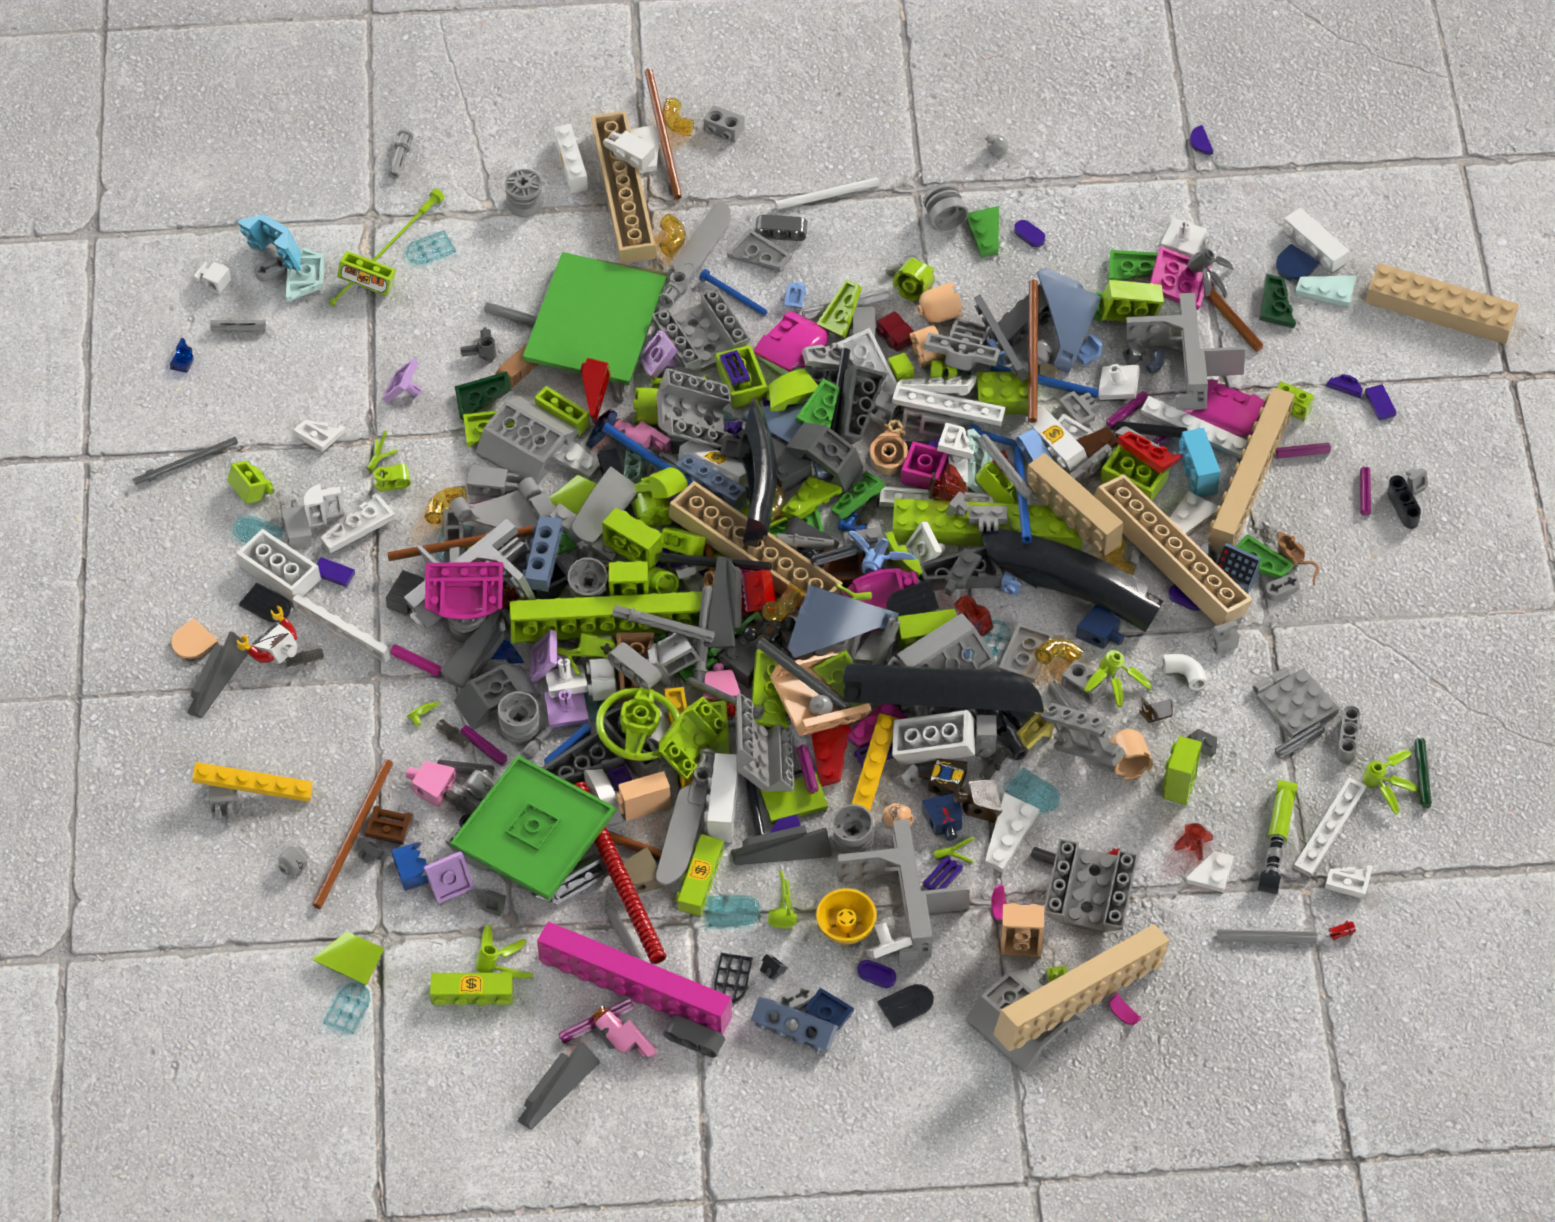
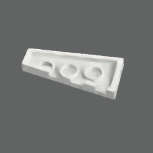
M1004 793L1001 803L1003 812L997 817L985 859V865L1002 873L1034 823L1040 810Z

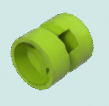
M932 360L931 379L942 377L944 380L953 378V376H957V368L950 367L940 360ZM944 369L949 370L948 377H943Z
M654 567L648 572L650 590L658 594L677 591L679 581L673 573L661 567Z

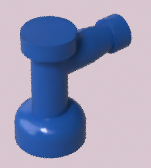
M852 512L847 521L841 520L839 522L838 530L857 531L867 529V526H853L859 516L857 513Z

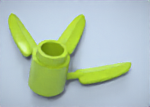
M1110 650L1100 661L1099 669L1089 679L1084 690L1089 692L1106 676H1112L1111 684L1118 708H1121L1123 705V688L1121 680L1119 678L1116 679L1115 675L1120 667L1147 689L1151 690L1152 686L1149 680L1132 666L1128 668L1123 665L1124 657L1119 651Z
M1402 750L1389 756L1385 764L1380 761H1371L1362 776L1363 783L1367 787L1375 788L1379 785L1381 786V793L1396 815L1400 811L1397 799L1390 786H1385L1382 780L1389 781L1390 784L1419 792L1418 786L1404 778L1395 775L1391 776V778L1385 777L1386 767L1389 765L1395 766L1411 756L1409 750Z
M779 870L781 881L780 908L769 909L768 925L773 926V928L792 930L793 926H797L798 914H794V909H791L789 881L784 878L782 870Z
M487 924L483 931L481 948L477 955L475 969L479 973H493L496 969L502 971V973H513V978H532L534 973L496 966L498 956L507 957L519 951L526 944V939H521L497 950L492 945V927L490 924Z

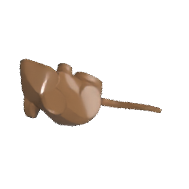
M1279 531L1277 533L1278 554H1283L1284 558L1294 563L1293 566L1297 564L1314 565L1316 571L1312 581L1315 586V579L1319 572L1318 564L1314 561H1303L1305 558L1304 547L1300 543H1296L1295 536H1289Z

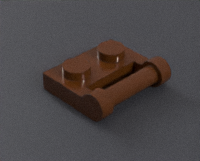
M375 805L365 830V837L404 845L410 825L413 822L414 814L385 810ZM379 817H385V818H389V819L399 820V821H403V823H399V822H395V821H390V820H385V819H381V818H379Z

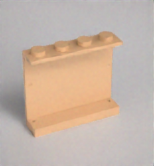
M829 652L824 656H812L807 660L795 661L841 696L812 669L840 652ZM781 665L776 666L770 676L799 736L861 721L872 710L869 703L856 707L852 706V708L839 710L833 706L831 713L816 716L810 712L809 703L813 697L819 695Z

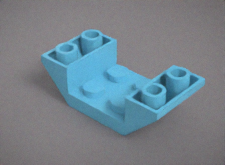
M264 214L241 219L237 222L241 228L240 232L247 238V244L251 248L263 251L272 243L277 248L276 252L282 257V263L286 268H292L297 272L301 270V250L286 226Z

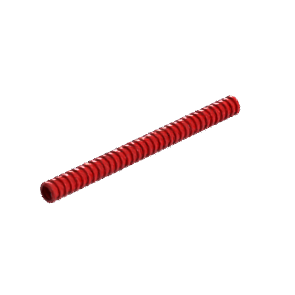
M579 782L574 784L580 789L590 793L586 783ZM604 827L594 841L595 846L598 848L597 850L626 908L625 910L631 923H633L632 925L636 933H638V938H640L650 963L659 964L666 959L667 955L661 942H659L654 927H652L650 918L633 886V882L626 871L608 829Z

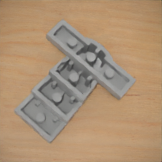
M958 318L955 319L949 337L928 332L924 344V350L945 354L946 365L963 370H971L977 362L996 367L1000 354V349L985 346L989 337L988 330L990 327L986 328L983 324Z
M610 466L589 495L578 515H575L559 503L549 517L562 519L563 531L567 533L575 544L585 541L588 549L600 558L612 560L617 552L603 545L602 522L615 507L621 511L625 510L638 492H635V484Z

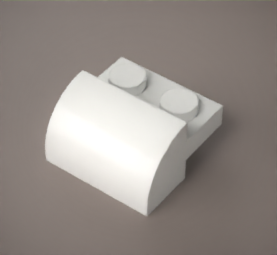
M320 484L306 492L304 504L309 527L327 524L326 518L345 515L340 487L321 490Z

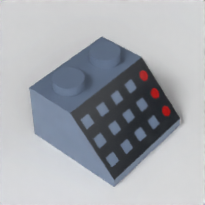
M1226 543L1217 565L1249 594L1258 579L1261 558Z

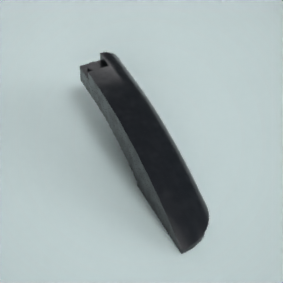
M752 398L738 460H742L749 488V514L742 544L757 547L758 541L763 540L764 535L768 536L776 497L777 465L774 445L767 421L757 399Z
M985 526L982 531L981 542L988 550L986 554L1002 569L1036 589L1039 586L1093 603L1144 632L1147 631L1163 603V600L1147 592L1150 586L1116 566L1076 548L1035 535H1031L1030 543H1023L1021 532L998 528V531H994V528L991 527L990 531H986Z
M848 663L843 676V682H845L844 702L1044 712L1042 697L1038 689L1029 679L1013 672Z

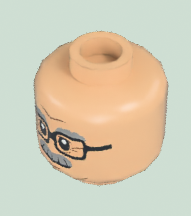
M892 803L883 811L882 819L888 828L893 829L894 820L909 819L910 826L913 823V815L908 806Z

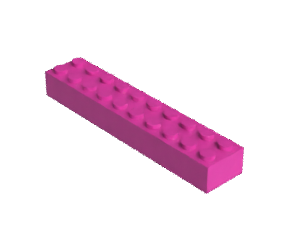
M548 921L537 939L539 961L544 965L554 966L566 974L571 973L582 981L595 983L599 988H607L618 996L631 998L635 1003H643L657 1012L662 1011L670 1017L673 1015L681 1016L713 1029L722 1035L732 1018L731 996Z

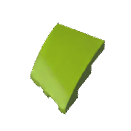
M805 369L794 370L782 375L767 387L770 411H785L787 405L803 404L804 399L811 397L818 385Z
M577 475L551 495L549 499L553 505L557 506L560 503L575 515H578L597 484Z
M893 531L885 533V539L889 541L886 548L888 555L889 552L895 551L908 553L906 545H897ZM918 558L916 560L888 559V562L894 569H901V571L909 573L914 571L917 578L923 574Z
M346 931L316 954L312 960L367 985L385 948Z

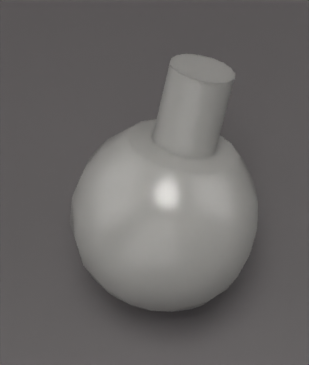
M989 133L983 135V138L987 141L988 151L994 156H1000L1006 152L1008 142L1004 136L998 134L991 136Z
M824 695L813 697L809 703L810 712L816 716L831 713L833 709L830 698Z

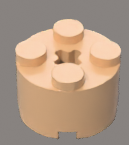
M933 325L909 334L913 343V352L915 355L918 354L921 368L932 365V360L942 361L946 359L945 354L924 350L928 332L939 335L936 327Z
M895 433L880 434L870 447V463L875 472L883 475H893L901 472L908 453L906 442Z

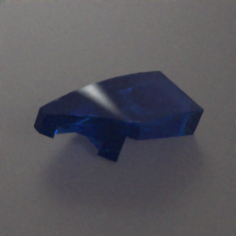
M181 338L176 346V354L170 362V369L188 373L194 361V356L192 355V348L188 347L184 338Z
M504 640L491 658L506 659L509 664L524 663V660L509 640Z

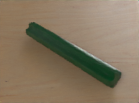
M1416 738L1414 746L1420 805L1423 808L1431 807L1432 800L1426 741L1424 738Z

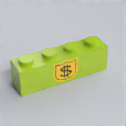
M703 834L700 835L699 841L694 843L693 858L690 857L687 869H689L688 873L683 875L681 886L683 887L681 891L677 892L675 902L678 903V911L702 916L724 852L723 839Z
M431 973V1004L438 1006L446 1004H456L459 1006L466 1004H477L479 1006L487 1004H497L500 1006L513 1004V973Z

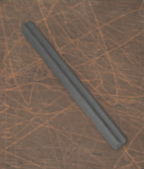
M761 638L756 645L758 649L816 693L830 698L833 706L837 709L852 708L849 702H844L841 696L766 639Z

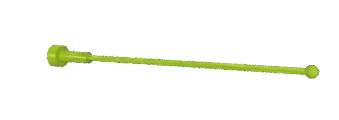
M434 188L429 193L430 198L419 209V212L372 259L373 261H376L421 214L424 215L435 203L439 204L443 201L445 196L441 190ZM350 282L334 299H330L329 304L335 306L336 301L354 283Z

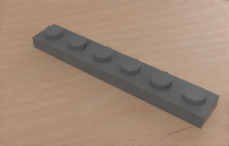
M981 294L974 297L977 303L974 307L978 315H983L981 319L985 327H990L988 331L992 339H997L995 343L1000 352L1004 351L1003 357L1006 363H1011L1010 369L1014 377L1018 376L1021 382L1027 380L1028 377L1023 366Z

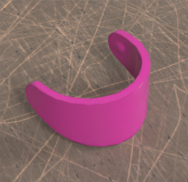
M999 884L992 893L991 910L993 917L997 921H1002L1003 904H1007L1004 886Z
M1118 992L1109 1000L1110 1009L1124 1023L1135 1025L1142 1019L1124 1002Z

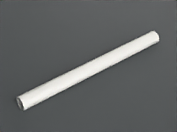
M878 177L775 201L776 210L876 187L879 186Z

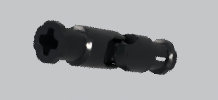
M982 710V715H996L997 736L1004 746L1012 752L1013 759L1016 761L1023 759L1028 754L1029 749L1020 742L1019 735L1008 720L1004 718L1002 712L998 710Z

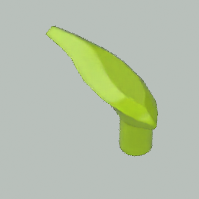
M441 702L421 705L412 710L407 715V718H411L414 727H418L421 725L419 716L434 709Z

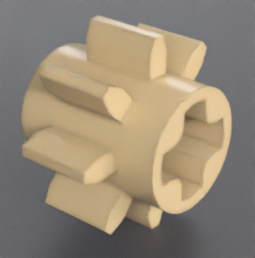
M890 419L889 424H884L883 430L884 433H895L899 437L904 438L906 425H902L899 419Z

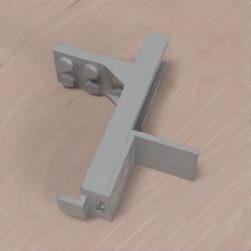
M1180 293L1181 313L1179 315L1127 317L1126 345L1129 341H1135L1137 346H1164L1183 353L1187 394L1176 395L1177 410L1207 409V376L1244 374L1245 347L1200 349L1194 293ZM1169 327L1180 329L1181 336L1169 337Z
M508 519L504 520L453 561L482 562L485 560L486 562H503V582H506L511 589L515 588L516 593L521 599H536L525 576L511 564L513 560L527 550L525 543L516 537L501 550L497 551L499 547L518 533L516 526ZM421 545L417 547L426 563H439ZM425 581L404 597L413 612L410 618L414 625L426 635L428 633L426 629H429L442 617L425 609Z
M909 819L894 820L893 849L839 854L837 876L838 882L881 878L900 886L907 934L911 938L913 945H910V948L899 949L898 959L899 962L916 961L917 958L932 956L933 935L929 914L968 910L970 889L969 886L921 891ZM888 862L896 865V867L884 868V863Z

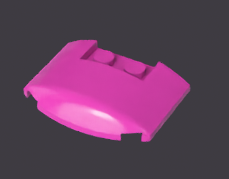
M790 311L784 314L783 319L767 335H763L753 352L755 355L791 372L794 371L793 367H806L802 355L804 347L827 346L829 331L817 325V323Z
M1207 379V409H1184L1185 413L1236 436L1253 435V425L1255 421H1259L1261 407L1264 408L1266 404H1264L1263 399L1254 393L1248 395L1218 383V380Z
M503 562L426 563V610L449 619L467 620L485 617L502 609Z
M897 568L882 569L855 579L847 589L854 593L871 592L872 599L861 600V602L887 609V600L892 593L918 584V580L914 571L909 573ZM841 591L842 596L848 598L852 597L851 595ZM877 628V629L868 631V632L863 633V634H868V633H871L872 631H876V630H879V629H882V628Z

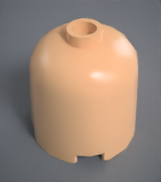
M949 282L923 292L919 299L920 305L917 306L919 315H923L925 320L932 324L963 316L959 312L963 310L959 294L954 293L952 289L955 287L954 283Z
M1125 729L1113 735L1110 740L1111 743L1118 744L1119 747L1124 748L1126 753L1114 766L1116 775H1122L1123 779H1135L1141 777L1142 772L1147 769L1151 770L1153 766L1152 757L1145 738L1140 732L1133 729Z

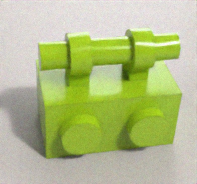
M248 460L231 464L227 481L245 504L262 501L264 491H267L269 495L275 492V489L272 487L273 484L264 477L262 470L252 466Z

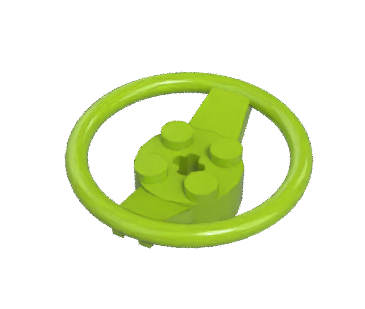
M644 687L629 688L612 694L601 704L596 715V729L603 744L616 755L629 760L648 761L662 757L659 749L653 752L641 753L646 738H650L659 725L660 708H657L654 700L660 702L668 709L673 721L680 714L670 700L653 691V689L648 690L644 689ZM628 696H635L634 699L628 702L625 701L621 708L620 724L622 731L626 734L624 750L615 745L607 736L604 729V716L607 709L617 700Z

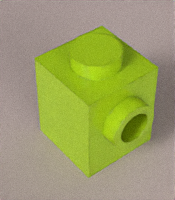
M905 352L888 358V365L897 383L900 379H914V367Z

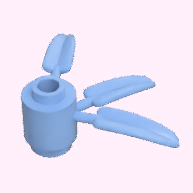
M848 531L850 537L866 553L861 566L863 574L880 570L884 559L916 560L914 555L906 552L895 551L889 552V555H884L889 543L885 538L880 539L874 549L868 550V543L858 533Z

